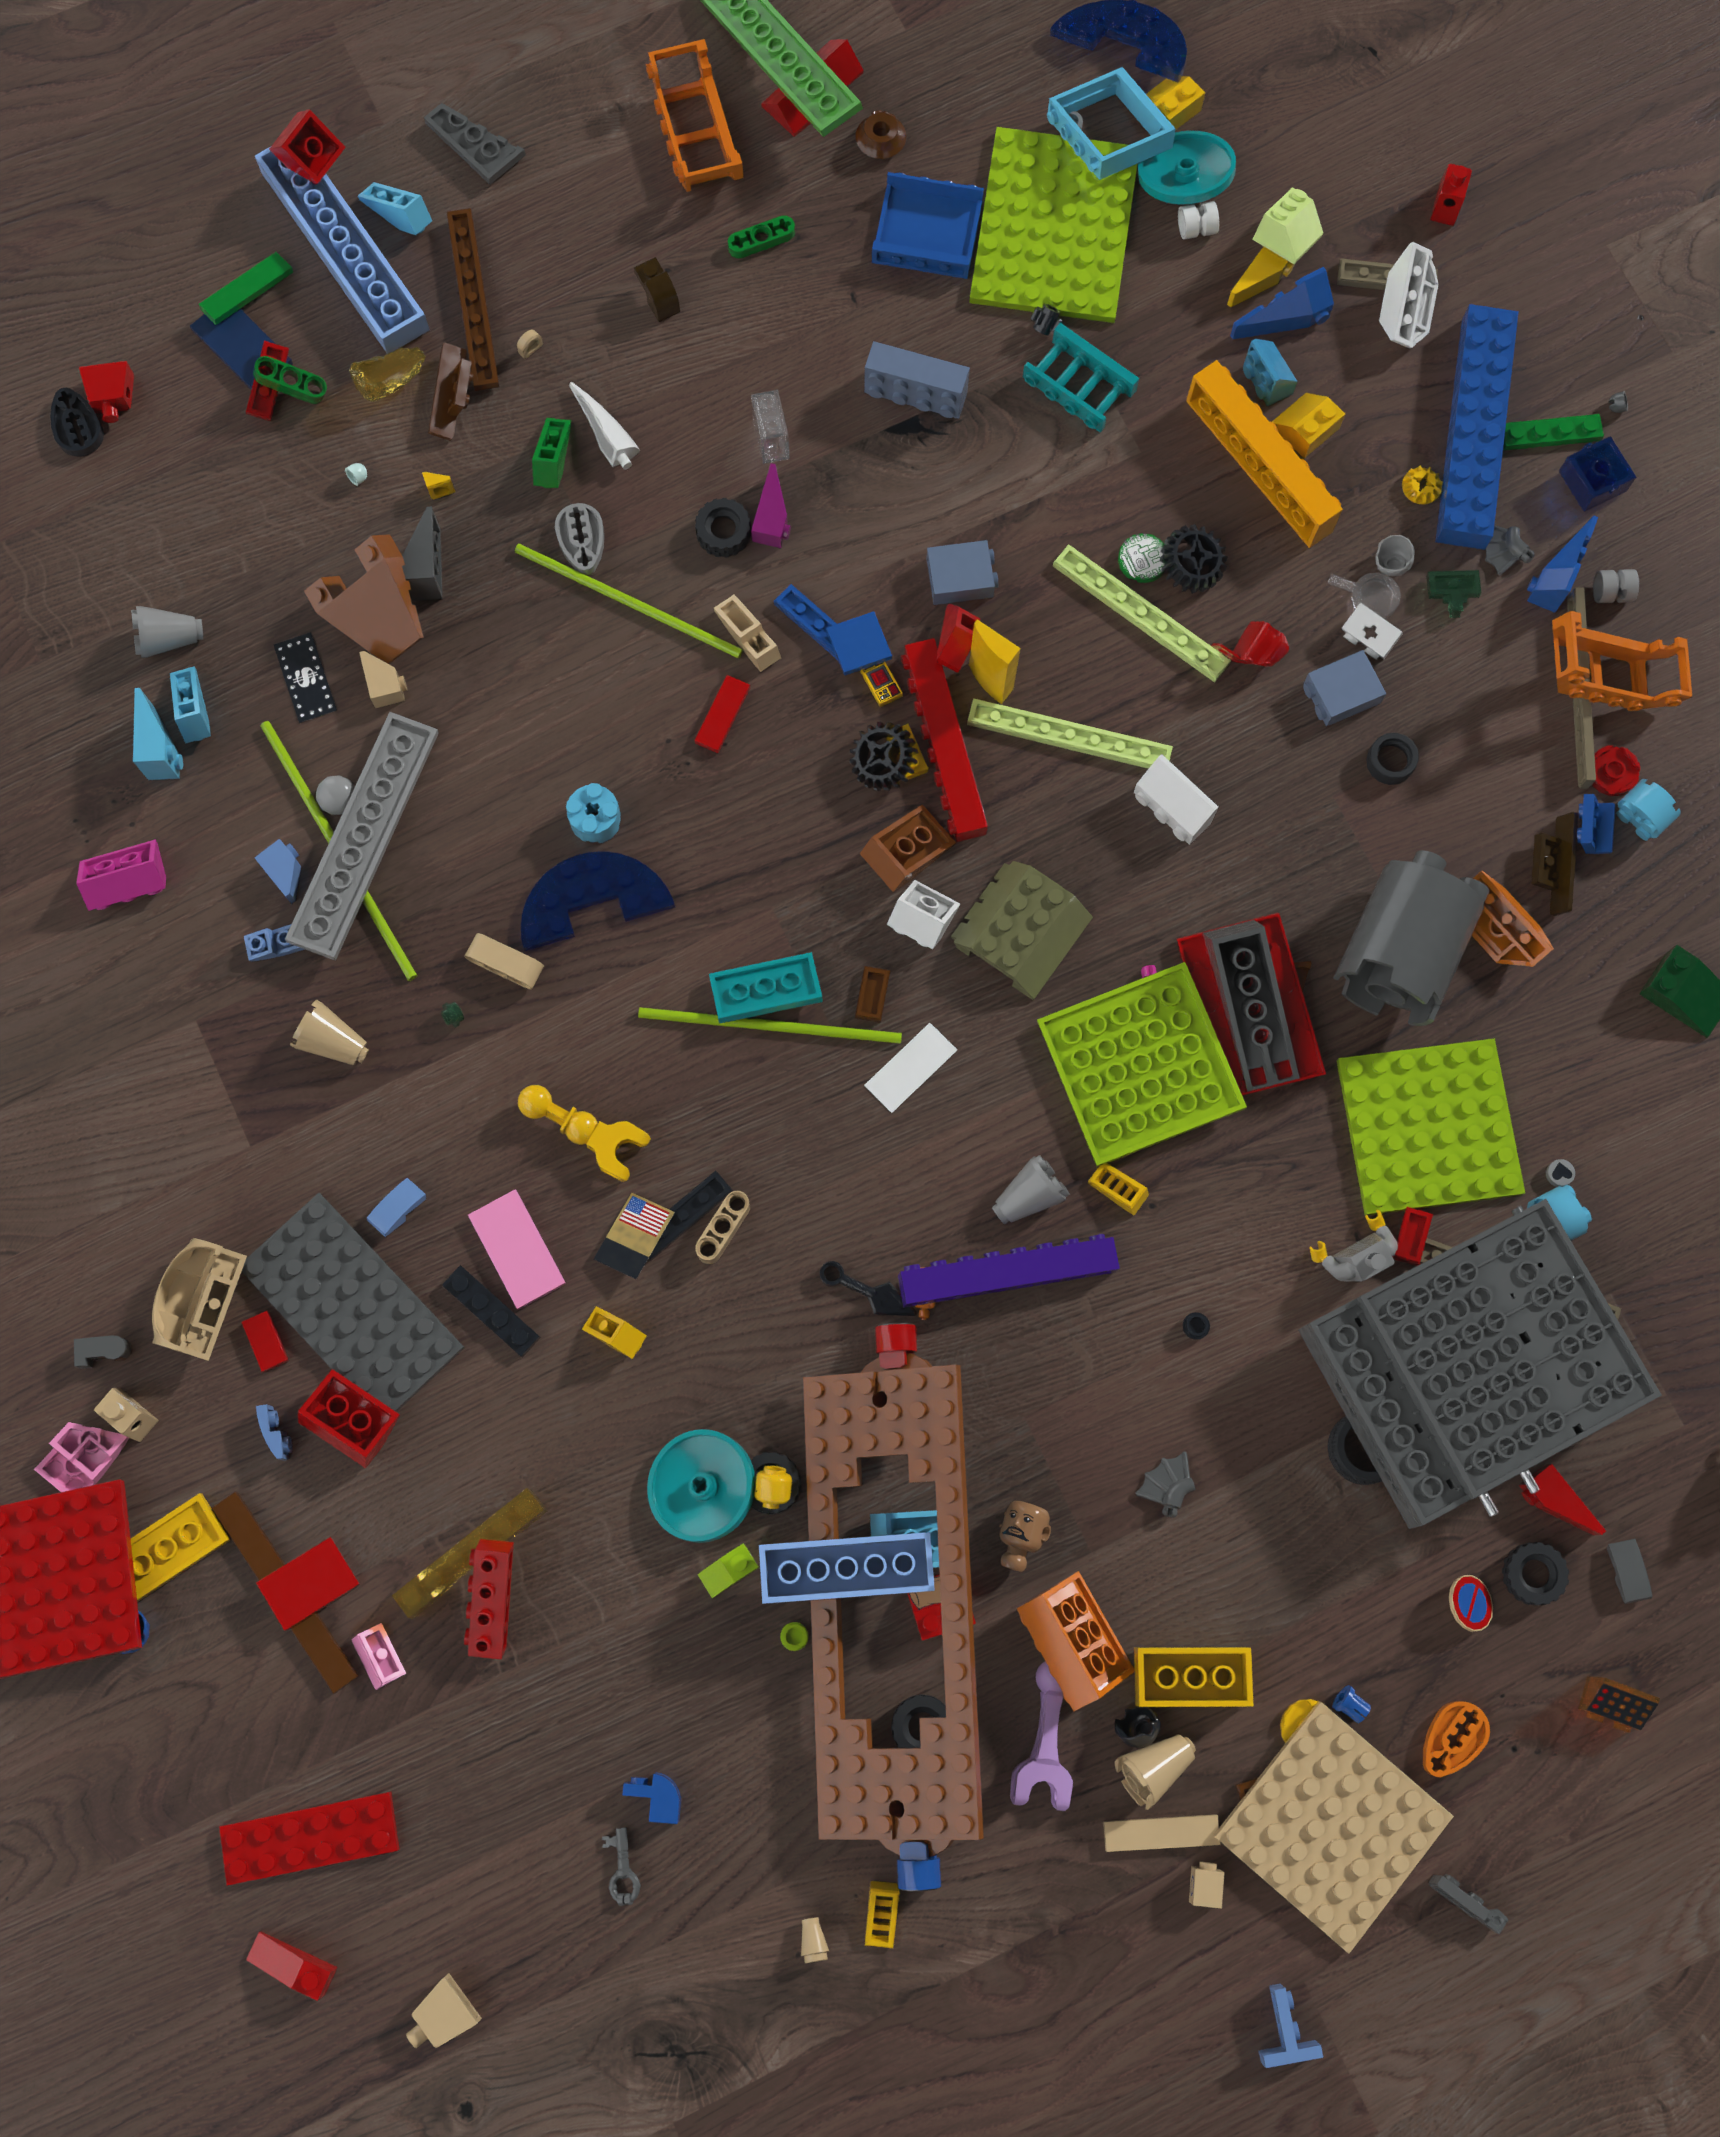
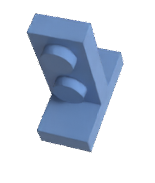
M1281 1984L1270 1985L1281 2046L1259 2050L1263 2066L1270 2068L1323 2058L1321 2045L1316 2040L1302 2043L1296 2042V2040H1300V2032L1297 2022H1292L1290 2010L1294 2009V2002L1291 1992L1286 1991V1988Z

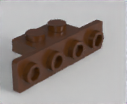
M443 343L428 433L451 441L454 437L456 418L462 409L467 408L470 395L467 394V388L471 385L473 372H470L471 361L466 360V349Z

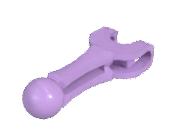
M1044 1661L1036 1672V1683L1041 1690V1708L1037 1736L1030 1758L1019 1763L1012 1771L1010 1799L1014 1805H1024L1029 1800L1032 1786L1037 1782L1046 1781L1050 1786L1053 1807L1058 1811H1066L1070 1805L1073 1780L1069 1772L1059 1763L1057 1749V1730L1063 1692L1056 1679L1050 1674L1046 1661Z

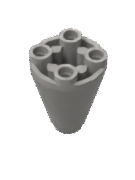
M136 606V610H131L133 629L139 630V635H134L136 655H141V658H147L196 643L197 640H203L201 619L144 606Z
M1041 1155L1034 1156L1028 1161L996 1200L997 1204L992 1207L1003 1224L1009 1221L1012 1223L1063 1203L1067 1200L1066 1197L1070 1195L1063 1183L1059 1182L1055 1176L1052 1177L1055 1172Z

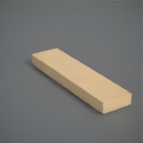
M1217 1814L1103 1821L1106 1852L1220 1845V1841L1214 1837L1219 1829Z

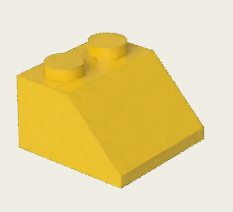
M1169 76L1146 93V95L1177 130L1201 111L1205 92L1189 76Z
M1305 393L1272 422L1276 425L1278 433L1283 439L1288 440L1293 448L1305 459L1340 429L1345 413L1329 397Z

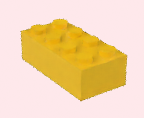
M1134 1647L1135 1706H1254L1251 1648Z

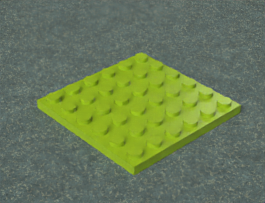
M1185 962L1037 1019L1096 1167L1247 1108Z
M1495 1038L1338 1058V1072L1365 1216L1377 1214L1376 1210L1381 1211L1382 1214L1405 1211L1406 1207L1421 1209L1525 1194Z

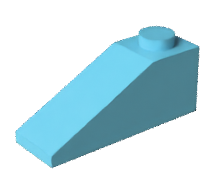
M373 182L358 195L362 203L400 231L417 235L423 232L425 227L432 222L421 195Z
M195 666L170 673L174 718L185 743L200 741L210 737L209 719Z

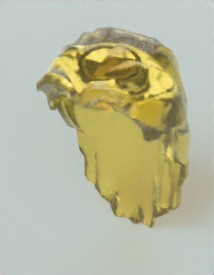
M418 347L413 349L398 348L384 357L375 356L366 361H355L351 364L349 372L351 373V379L355 388L368 401H378L398 391L417 375L426 356L424 351L419 350Z

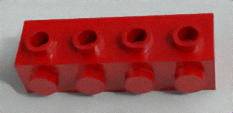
M480 1539L476 1548L471 1549L469 1565L474 1566L473 1575H470L468 1580V1592L472 1593V1600L468 1602L466 1609V1619H470V1628H466L464 1645H469L468 1656L502 1660L505 1653L508 1636L514 1542Z

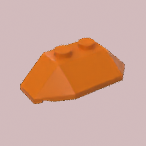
M1480 871L1473 878L1485 884L1489 888V893L1472 937L1496 963L1533 967L1554 949L1540 925L1505 887L1484 871Z

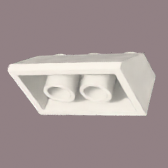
M1162 754L1138 781L1134 790L1138 802L1143 806L1151 808L1154 811L1155 817L1161 823H1167L1173 829L1174 835L1181 841L1185 840L1189 845L1212 823L1218 806Z

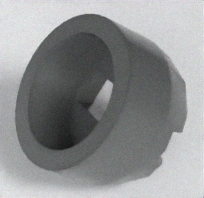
M1625 391L1615 393L1610 397L1608 403L1612 404L1609 406L1612 412L1621 413L1628 411Z

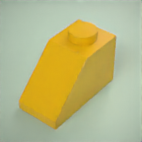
M597 1306L582 1328L583 1331L631 1359L639 1351L647 1336L626 1321Z

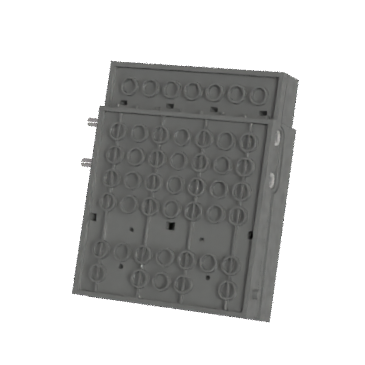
M1547 1199L1525 1210L1521 1206L1511 1211L1512 1217L1298 1330L1409 1529L1423 1526L1476 1497L1480 1498L1489 1516H1495L1498 1510L1487 1491L1520 1474L1530 1493L1538 1492L1540 1489L1529 1468L1662 1396Z

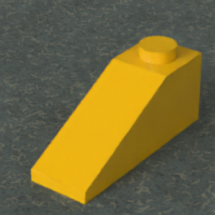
M1263 246L1232 289L1227 305L1233 307L1278 284L1283 276L1288 277L1295 264Z

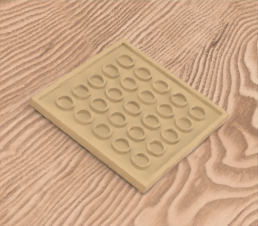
M1318 1701L1254 1785L1223 1822L1214 1837L1349 1954L1454 1816L1327 1706Z

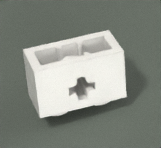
M1362 603L1358 605L1342 627V630L1345 632L1344 638L1354 645L1360 642L1367 647L1364 652L1376 660L1379 656L1385 659L1403 635L1401 630ZM1373 627L1376 628L1375 634L1377 637L1366 639L1365 629L1371 630Z

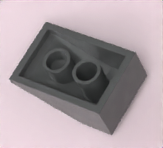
M431 506L426 507L402 555L405 566H402L406 581L410 583L411 590L408 591L412 601L443 599L441 529Z

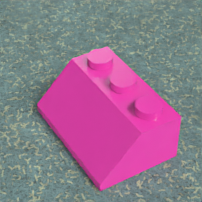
M156 839L80 861L76 884L88 911L93 909L103 910L111 906V904L121 901L130 902L138 896L144 894L154 895L165 889L166 874Z

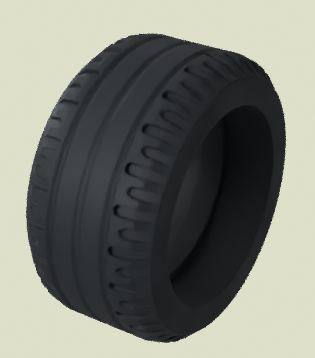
M1343 1417L1335 1424L1328 1438V1455L1334 1469L1346 1480L1355 1484L1371 1485L1382 1482L1376 1470L1362 1471L1348 1460L1344 1449V1442L1348 1431L1353 1427L1347 1417Z

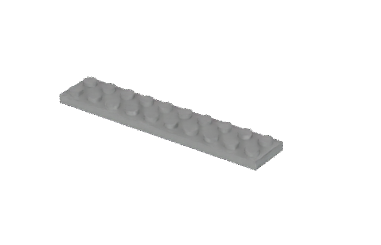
M389 712L286 935L285 941L287 943L336 961L439 734L438 729Z

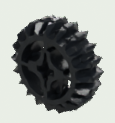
M1195 524L1189 528L1185 525L1179 530H1174L1171 536L1165 539V545L1162 546L1160 551L1163 555L1160 557L1159 562L1164 563L1161 571L1169 573L1166 576V580L1172 578L1175 581L1173 587H1177L1180 584L1182 585V592L1190 589L1192 594L1198 590L1202 593L1208 588H1213L1216 582L1222 579V573L1227 568L1224 563L1227 561L1228 556L1222 554L1226 547L1219 546L1221 538L1215 540L1212 537L1214 531L1206 533L1205 526L1198 530ZM1187 543V548L1182 553H1177L1178 546ZM1205 565H1209L1208 574L1200 575L1202 568Z
M881 721L877 722L876 729L874 726L868 725V733L859 731L862 738L860 741L858 739L853 740L857 747L850 749V753L855 755V757L849 760L852 765H855L852 772L856 775L858 774L857 780L861 783L865 782V786L869 789L873 787L874 790L881 791L883 787L885 791H890L892 785L895 788H900L899 780L908 782V778L905 775L907 772L913 774L914 770L910 768L911 764L915 765L918 763L912 757L919 753L916 748H913L916 744L915 740L909 738L911 735L909 731H903L901 725L896 724L894 726L890 721H887L885 725ZM883 738H893L890 742L887 741L882 745L876 743L878 740ZM871 751V756L867 761L868 753ZM899 752H900V759H899V762L897 763L896 758H897V755H898ZM884 768L891 770V772L885 775H874L877 771L880 772Z

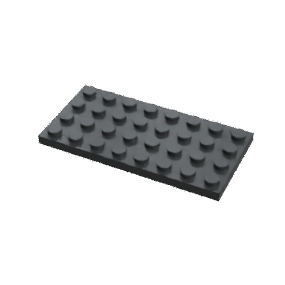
M321 1193L315 1195L245 1260L242 1268L243 1274L326 1364L396 1412L465 1348Z

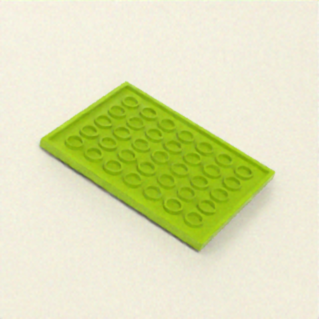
M997 127L969 303L1034 312L1037 307L1042 308L1044 304H1049L1060 311L1059 316L1115 323L1137 164L1099 180L1093 172L1089 171L1086 163L1080 156L1075 154L1071 145L1061 135ZM1090 140L1103 156L1128 146L1127 144Z

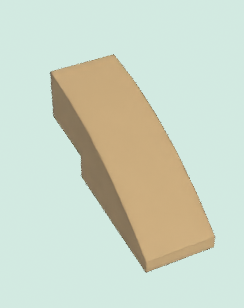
M735 595L714 607L715 613L760 672L781 659L777 645L764 632L761 623Z

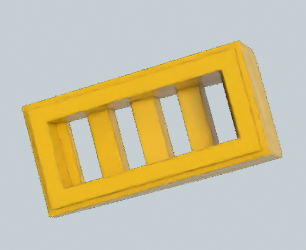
M1108 1163L1099 1166L1088 1181V1184L1132 1215L1137 1213L1149 1195L1147 1187ZM1108 1172V1173H1110L1111 1175L1109 1176V1178L1106 1180V1182H1105L1104 1185H1103V1184L1100 1183V1181L1103 1179V1177L1105 1176V1174ZM1118 1179L1119 1182L1114 1189H1109L1114 1181ZM1126 1185V1186L1128 1187V1189L1125 1191V1193H1124L1122 1196L1119 1195V1193L1122 1191V1189H1123L1124 1186ZM1134 1192H1136V1194H1135V1196L1132 1198V1200L1129 1201V1199H1130V1197L1132 1196V1194H1133Z
M870 1882L865 1946L893 1948L900 1893L897 1883ZM876 1896H885V1897H892V1898H884V1897H876ZM875 1906L891 1907V1910L875 1909ZM873 1919H889L890 1921L889 1923L873 1922ZM872 1930L889 1931L888 1936L872 1934Z

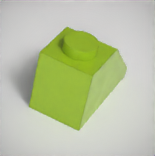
M743 1543L701 1571L698 1576L711 1598H714L759 1569V1566Z

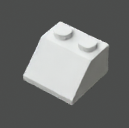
M914 880L897 900L887 925L892 927L897 933L907 935L916 940L921 946L933 949L941 940L960 903Z

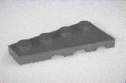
M443 103L424 117L425 124L490 185L526 155L523 148L518 145L515 147L502 136L498 135L497 137L488 132L486 127L470 122L466 116Z

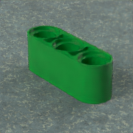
M262 356L255 362L253 376L259 384L311 404H317L323 400L327 385L320 376L268 356ZM267 366L271 369L272 374L263 375L260 373L259 368ZM292 376L297 383L288 385L283 377ZM316 385L321 393L312 394L308 390V386Z

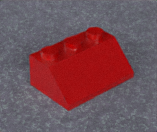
M333 1369L298 1410L299 1424L364 1468H367L381 1450L400 1417L399 1413Z

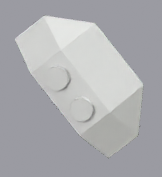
M1414 242L1408 245L1388 273L1379 322L1390 340L1407 348H1413L1416 343L1429 333L1438 290L1436 269L1432 261V250Z

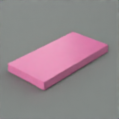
M516 1189L468 1214L518 1310L566 1284Z

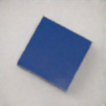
M874 611L826 628L844 676L892 659L891 651Z

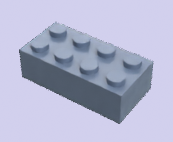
M873 341L865 365L864 393L874 398L892 400L899 405H911L921 411L940 413L946 418L954 417L959 419L967 396L970 367Z

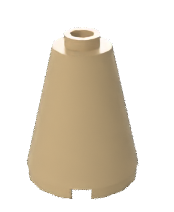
M315 1000L312 1004L315 1007L312 1013L306 1012L293 1035V1038L296 1040L291 1042L290 1046L350 1065H355L357 1061L362 1063L369 1049L365 1048L367 1042L322 1002Z
M1176 1735L1120 1756L1115 1760V1769L1117 1773L1122 1770L1125 1779L1121 1782L1130 1796L1138 1805L1143 1806L1146 1804V1810H1149L1193 1762L1196 1749L1188 1737Z

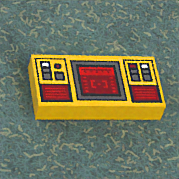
M886 662L860 670L879 707L903 697V693Z

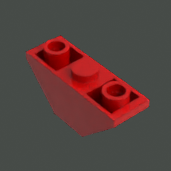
M949 603L946 606L936 662L958 673L971 650L974 623L977 619L980 621V618Z

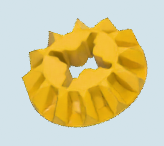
M1420 465L1415 469L1411 468L1404 476L1402 489L1405 496L1412 502L1429 504L1435 501L1441 494L1443 481L1440 480L1439 473L1433 472L1431 467L1422 468ZM1425 478L1427 481V486H1425L1424 489H1422L1420 492L1419 482H1421L1422 479Z

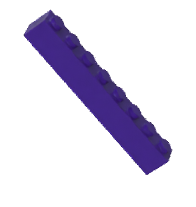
M1105 1234L1090 1236L1089 1241L1079 1242L1078 1238L1063 1241V1245L1053 1247L1052 1243L1039 1244L1036 1246V1250L1026 1251V1247L1011 1249L1010 1254L1000 1255L999 1251L983 1254L984 1258L973 1259V1256H964L957 1258L956 1263L947 1264L946 1260L931 1262V1267L920 1268V1264L905 1266L904 1271H901L898 1275L903 1307L1115 1273L1120 1267L1114 1238H1105Z

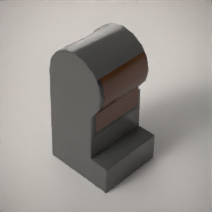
M114 1335L74 1339V1366L87 1369L93 1368V1360L111 1359L119 1362L124 1361L131 1354V1344L128 1340Z

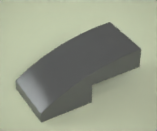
M1636 1539L1608 1544L1606 1549L1616 1572L1614 1579L1624 1604L1652 1599L1649 1578Z

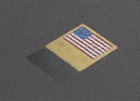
M631 1193L595 1255L594 1260L637 1279L675 1212Z

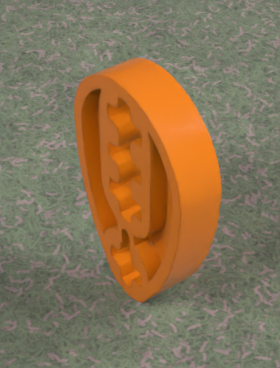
M1453 1701L1439 1709L1430 1724L1423 1747V1767L1429 1775L1443 1777L1455 1773L1467 1766L1480 1754L1490 1737V1725L1484 1712L1476 1705L1463 1701ZM1473 1711L1475 1723L1468 1722L1465 1725V1730L1468 1731L1467 1734H1459L1456 1739L1459 1745L1449 1747L1448 1735H1456L1458 1729L1455 1727L1456 1724H1463L1466 1721V1717L1463 1715L1464 1712L1471 1713ZM1443 1755L1440 1763L1443 1765V1768H1436L1433 1771L1432 1768L1434 1764L1431 1762V1759H1438L1440 1758V1756Z

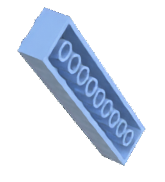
M270 147L255 155L262 175L386 353L394 352L429 331L425 314L327 174L324 175L318 184H314L288 169L269 150Z

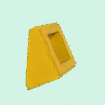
M422 472L431 499L434 500L455 492L450 476Z

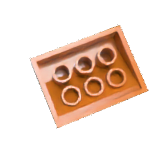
M1079 1571L1017 1608L1021 1622L1030 1632L1035 1647L1041 1652L1048 1665L1050 1674L1056 1679L1063 1692L1064 1699L1070 1704L1073 1711L1100 1699L1134 1672L1131 1662Z

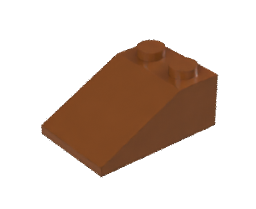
M922 804L871 837L860 852V855L886 885L895 892L947 852L956 842Z

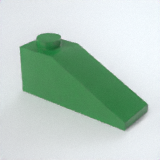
M546 418L532 458L533 486L559 488L564 470L571 420Z

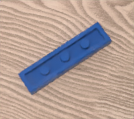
M790 584L774 600V605L837 659L826 629L837 623Z

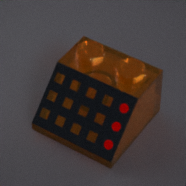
M1587 1676L1578 1709L1587 1712L1586 1717L1591 1720L1603 1723V1720L1606 1719L1614 1722L1613 1728L1630 1733L1631 1729L1642 1730L1658 1706L1660 1698L1607 1678Z

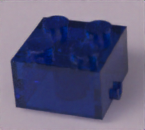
M1611 436L1595 444L1591 442L1586 444L1582 450L1568 456L1559 469V473L1584 512L1627 492L1637 478Z

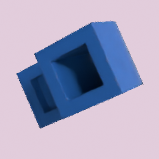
M655 1772L652 1784L648 1783V1778L631 1777V1782L623 1784V1796L651 1798L649 1822L679 1823L681 1795L677 1785L670 1777Z

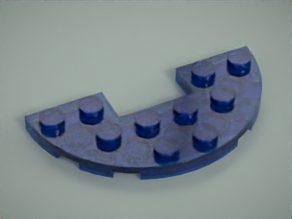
M1103 0L1085 4L1063 15L1050 28V36L1091 51L1094 50L1103 36L1139 48L1142 51L1136 58L1135 67L1175 82L1180 81L1185 70L1187 47L1180 28L1159 9L1135 0Z
M598 851L579 854L552 867L539 879L531 890L521 918L523 949L528 951L575 937L568 913L618 898L625 922L675 908V904L661 878L642 862L613 852Z

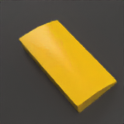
M977 619L974 623L969 666L982 688L1002 705L1014 688L1021 648Z

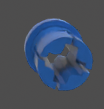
M1347 1685L1334 1699L1332 1708L1337 1712L1342 1711L1359 1724L1365 1719L1363 1716L1366 1717L1369 1714L1371 1705L1355 1693L1353 1687Z

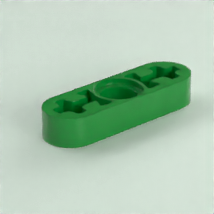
M783 215L735 232L728 238V251L734 258H744L790 241L795 235V223L791 217ZM784 226L786 229H788V231L784 232V230L780 229V227ZM758 233H765L768 235V238L765 241H758L755 239V236ZM739 242L743 247L739 248L735 243Z

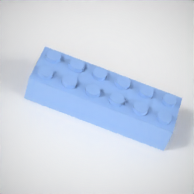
M930 1532L759 1545L762 1604L935 1591Z

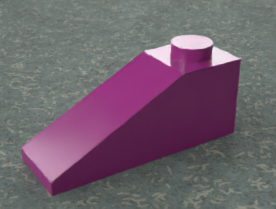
M770 463L751 530L752 542L782 548L783 541L789 539L791 525L787 523V512L776 465Z

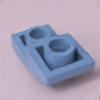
M292 924L275 930L266 928L244 936L248 959L251 962L280 957L305 949L285 941Z
M406 1178L368 1215L367 1221L386 1237L406 1221V1215L426 1200V1194Z
M267 1404L256 1406L259 1426L271 1452L279 1460H289V1453H292L291 1437L287 1436V1432L275 1431V1427L279 1426L277 1411L274 1410L273 1406Z

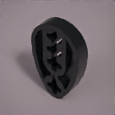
M67 387L59 389L54 395L50 414L54 439L59 447L68 455L75 457L87 456L95 452L102 444L104 438L103 426L93 408L80 394ZM67 397L70 398V409L65 404V398ZM77 418V424L81 429L80 433L85 440V445L80 446V440L76 436V429L72 425V419Z

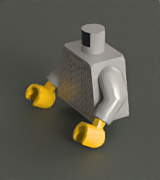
M1376 1210L1378 1217L1375 1219H1370L1368 1215L1365 1216L1370 1229L1376 1231V1233L1365 1237L1333 1256H1327L1326 1246L1322 1241L1317 1242L1319 1250H1314L1311 1246L1309 1249L1313 1262H1322V1266L1337 1280L1362 1282L1395 1263L1392 1256L1395 1255L1398 1244L1389 1228L1385 1226L1381 1211Z

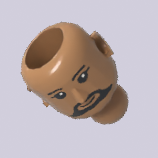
M1013 1501L1008 1505L1004 1513L1003 1523L999 1526L1001 1528L1000 1539L1008 1545L1007 1552L1001 1557V1565L1018 1572H1023L1027 1567V1552L1035 1553L1039 1551L1043 1542L1049 1539L1051 1533V1526L1049 1525L1050 1516L1048 1511L1041 1507L1023 1501Z

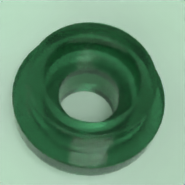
M455 1002L450 1004L444 1003L441 1016L447 1025L452 1024L455 1028L460 1026L464 1016L459 1006Z

